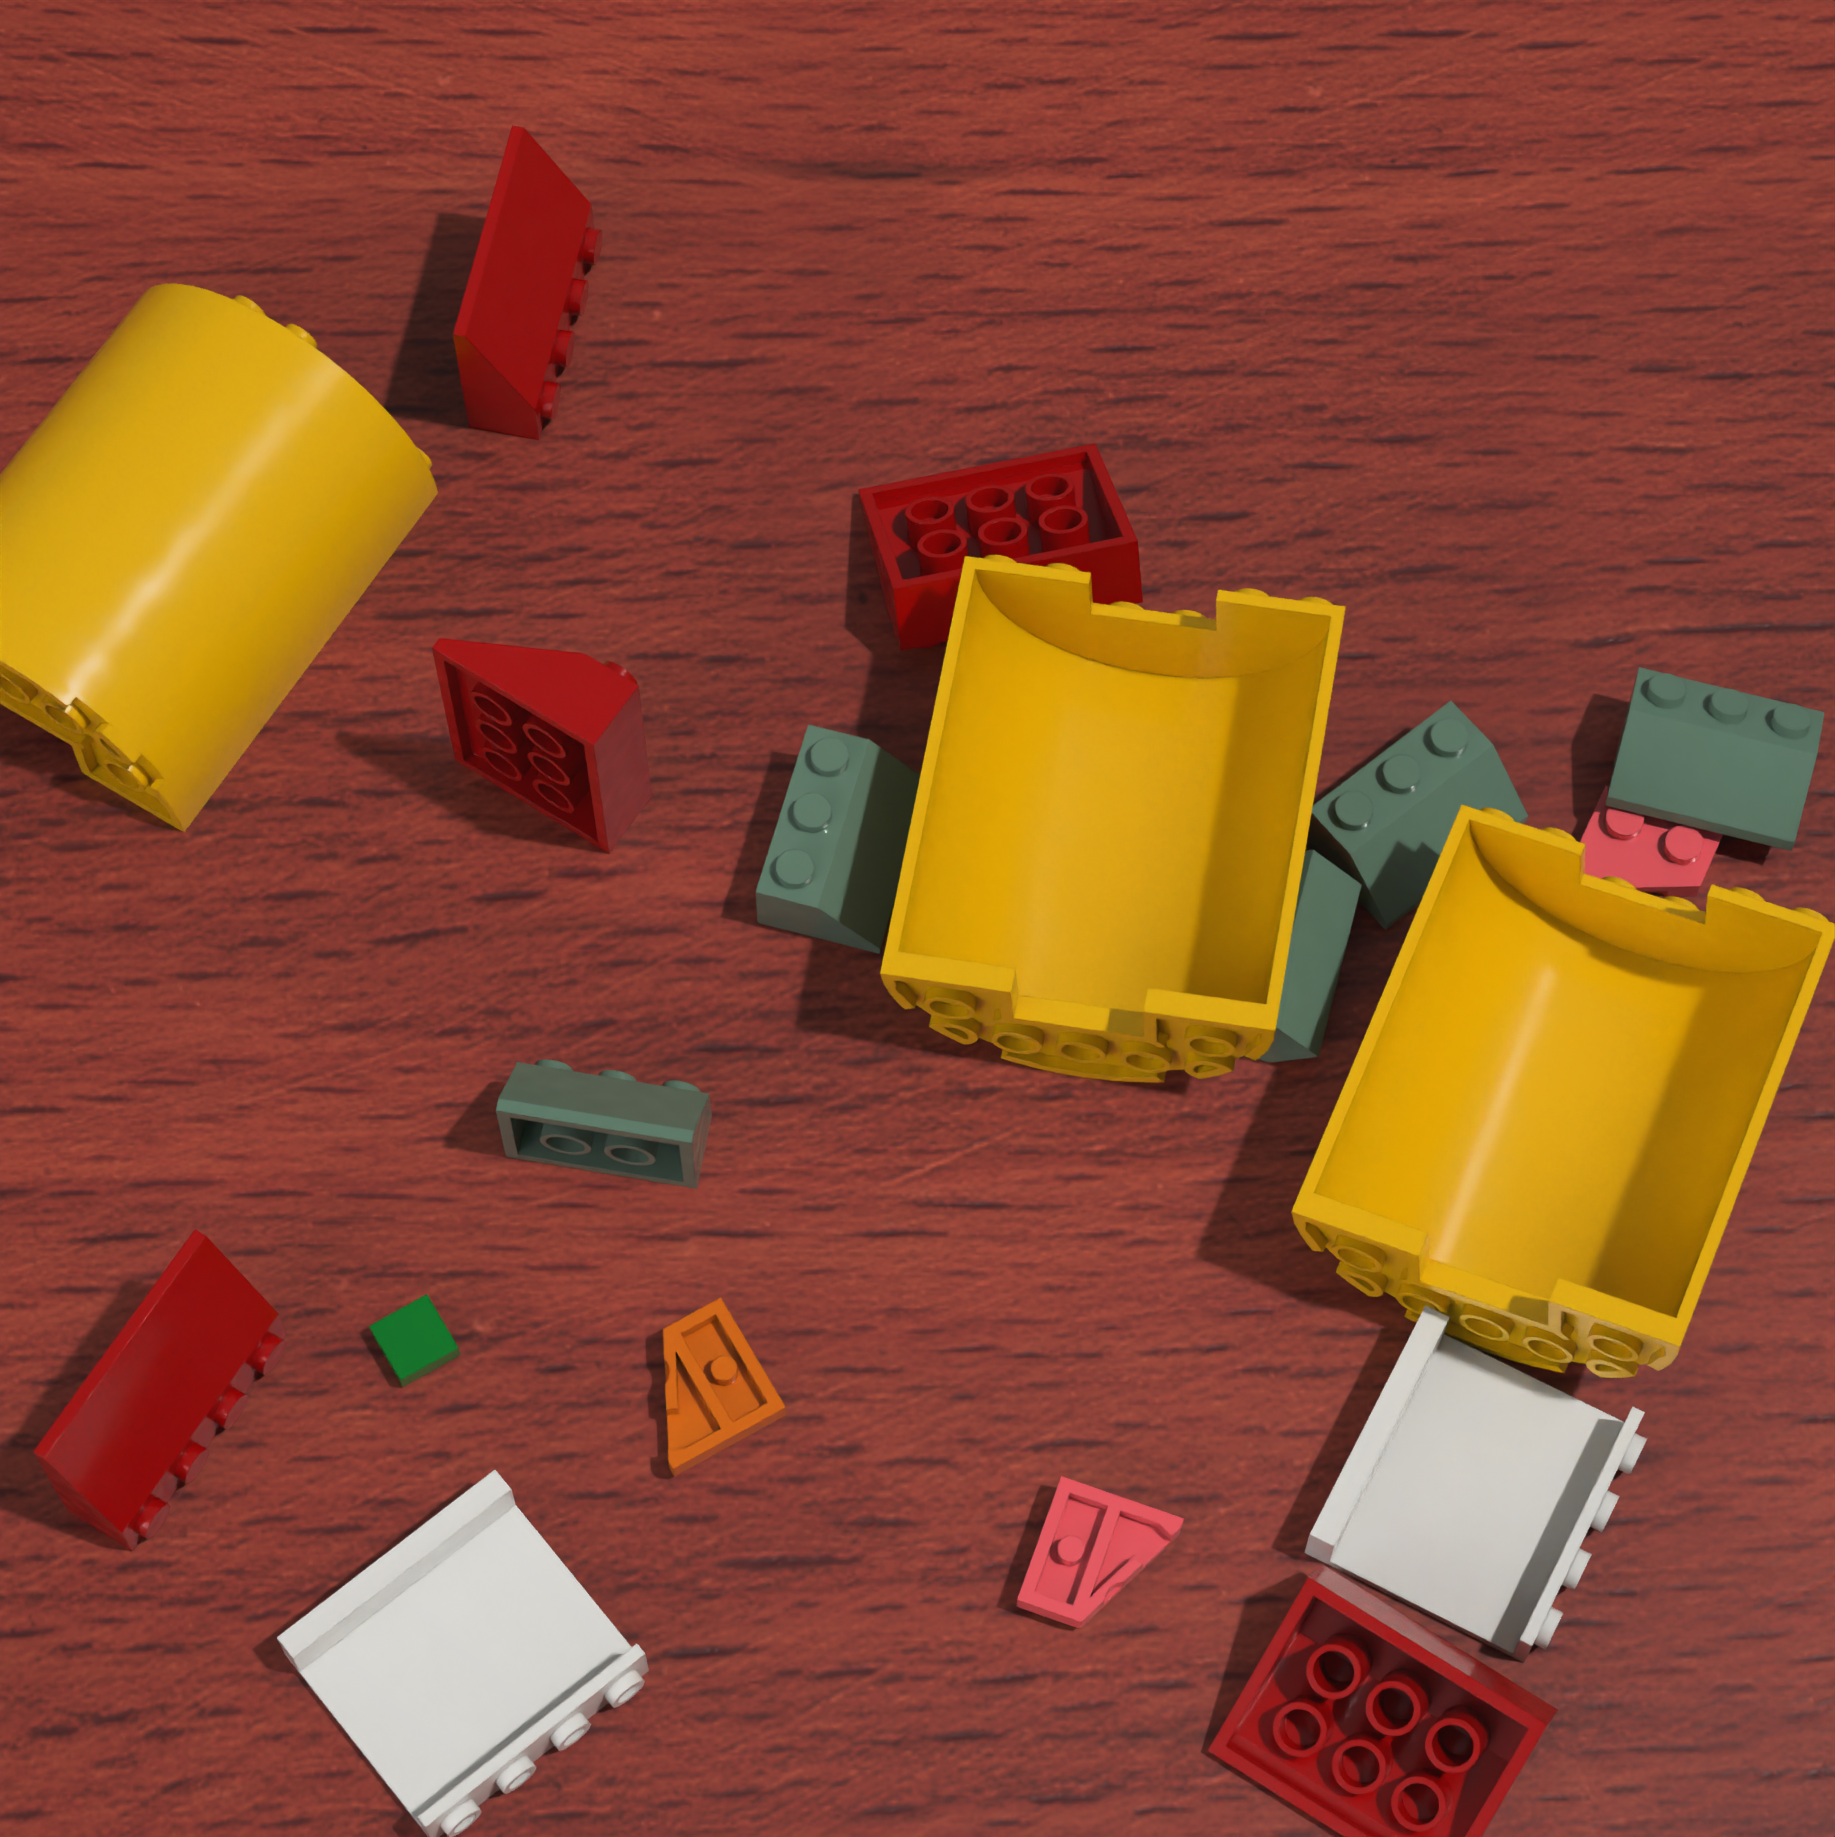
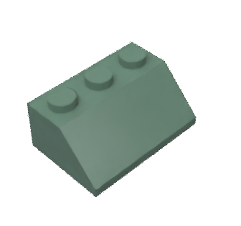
M1639 667L1623 720L1605 805L1792 851L1817 758L1825 712Z
M1449 701L1313 805L1306 845L1310 850H1315L1362 884L1358 901L1387 930L1420 904L1461 804L1478 810L1485 807L1498 809L1511 816L1515 822L1522 824L1527 821L1528 814L1494 745L1452 701Z
M808 724L755 892L758 923L880 954L893 912L920 774L869 739Z
M1315 850L1305 851L1274 1041L1268 1051L1258 1059L1270 1063L1319 1057L1362 884Z
M548 1059L538 1060L535 1062V1065L517 1062L498 1098L496 1107L506 1157L695 1189L698 1187L712 1113L709 1093L700 1092L698 1087L690 1083L675 1080L665 1081L662 1083V1086L637 1082L630 1074L616 1070H603L598 1075L575 1072L565 1063Z

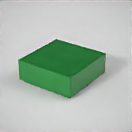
M427 1294L369 1326L371 1334L402 1387L461 1355L459 1347Z

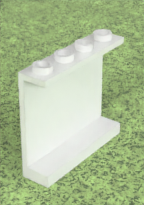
M1425 1306L1310 1532L1304 1553L1524 1663L1533 1643L1546 1649L1557 1628L1563 1612L1551 1606L1561 1585L1575 1590L1592 1554L1580 1549V1546L1589 1527L1603 1532L1620 1497L1608 1491V1488L1617 1469L1629 1475L1633 1470L1647 1438L1635 1433L1645 1412L1632 1407L1626 1421L1623 1422L1445 1335L1450 1317Z
M493 1470L277 1637L286 1657L428 1837H440L444 1833L448 1837H454L467 1829L480 1816L482 1810L478 1806L499 1789L504 1794H508L521 1786L535 1772L536 1766L533 1763L553 1746L561 1751L578 1741L590 1728L591 1723L588 1719L608 1703L613 1708H616L627 1702L643 1687L645 1680L642 1676L649 1671L645 1652L638 1644H635L633 1647L630 1646L516 1506L512 1489L496 1470Z

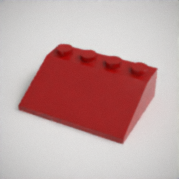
M513 125L454 328L453 339L469 428L540 440L545 419H555L558 411L561 385L555 382L559 367L568 368L571 363L575 333L570 331L573 316H582L586 308L589 283L588 280L583 279L587 264L596 265L599 260L602 246V230L594 229L592 204L524 127Z
M1096 443L858 489L859 500L889 618L901 650L916 647L931 648L939 645L941 642L948 641L965 556L983 558L988 555H1002L1022 564L1047 566L1052 563H1063L1071 565L1079 571L1091 573L1093 603L1110 605L1119 601L1134 604L1143 602L1138 540Z
M439 638L433 645L432 651L455 760L610 854L652 797L640 691L635 678L622 666L611 661H606L605 664H602L585 653Z
M196 1229L191 1233L33 1451L67 1511L132 1552L143 1537L150 1539L159 1531L169 1514L170 1505L168 1501L182 1482L189 1484L199 1475L209 1456L207 1446L221 1427L229 1429L238 1420L248 1401V1395L245 1393L259 1373L267 1375L275 1368L286 1348L284 1338L287 1334L279 1313L211 1240Z
M1322 1565L1307 1578L1208 1751L1344 1837H1482L1558 1709Z

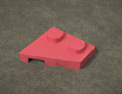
M1606 785L1580 841L1586 844L1585 874L1601 879L1606 876L1618 877L1631 883L1638 891L1648 894L1659 893L1665 897L1697 896L1723 834L1606 806L1605 802L1609 786Z
M1061 1476L1021 1587L1016 1607L1081 1629L1179 1536L1184 1518Z

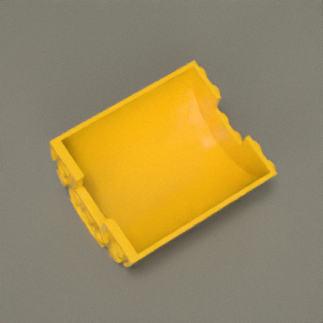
M165 283L147 289L0 473V704L70 744L83 774L185 832L437 496L438 490L430 471L432 461L421 449L415 446L397 421L362 385L317 349V343L314 338L301 327L294 324H287L286 327L267 317L255 302L241 295L231 299L210 290L177 283Z
M988 555L983 558L965 556L880 971L883 984L896 1002L904 1009H912L916 1005L931 1015L930 1028L964 1045L972 1044L980 1038L1001 1048L1002 1059L1037 1069L1084 1078L1158 1083L1164 1082L1166 1071L1185 1069L1189 1075L1198 1079H1204L1233 1072L1235 1059L1245 1056L1256 1061L1267 1052L1274 1041L1346 606L1333 605L1331 602L1318 597H1303L1299 600L1270 597L1260 590L1251 588L1238 589L1235 592L1218 590L1216 619H1211L1191 610H1177L1173 613L1144 610L1137 604L1124 601L1114 602L1110 605L1093 603L1091 573L1079 571L1071 565L1063 563H1052L1047 566L1022 564L1002 555Z
M1461 804L1291 1211L1294 1224L1302 1238L1313 1251L1323 1252L1326 1247L1340 1260L1336 1273L1350 1284L1371 1297L1382 1296L1385 1291L1407 1308L1404 1317L1416 1323L1425 1306L1449 1316L1444 1334L1473 1348L1515 1362L1565 1373L1570 1362L1586 1364L1592 1373L1601 1378L1635 1377L1639 1365L1647 1364L1657 1371L1663 1370L1672 1364L1680 1351L1835 941V923L1829 922L1822 914L1808 908L1799 907L1791 910L1766 902L1759 894L1741 887L1725 889L1713 884L1707 895L1706 912L1700 911L1696 905L1686 899L1675 896L1660 898L1638 891L1628 881L1618 877L1606 876L1601 879L1585 874L1586 844L1576 841L1572 835L1563 830L1553 827H1545L1540 830L1515 822L1511 816L1498 809L1485 807L1478 810Z

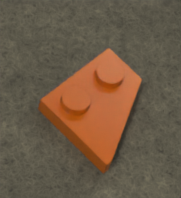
M721 1297L663 1328L668 1463L674 1477L786 1416L784 1403Z

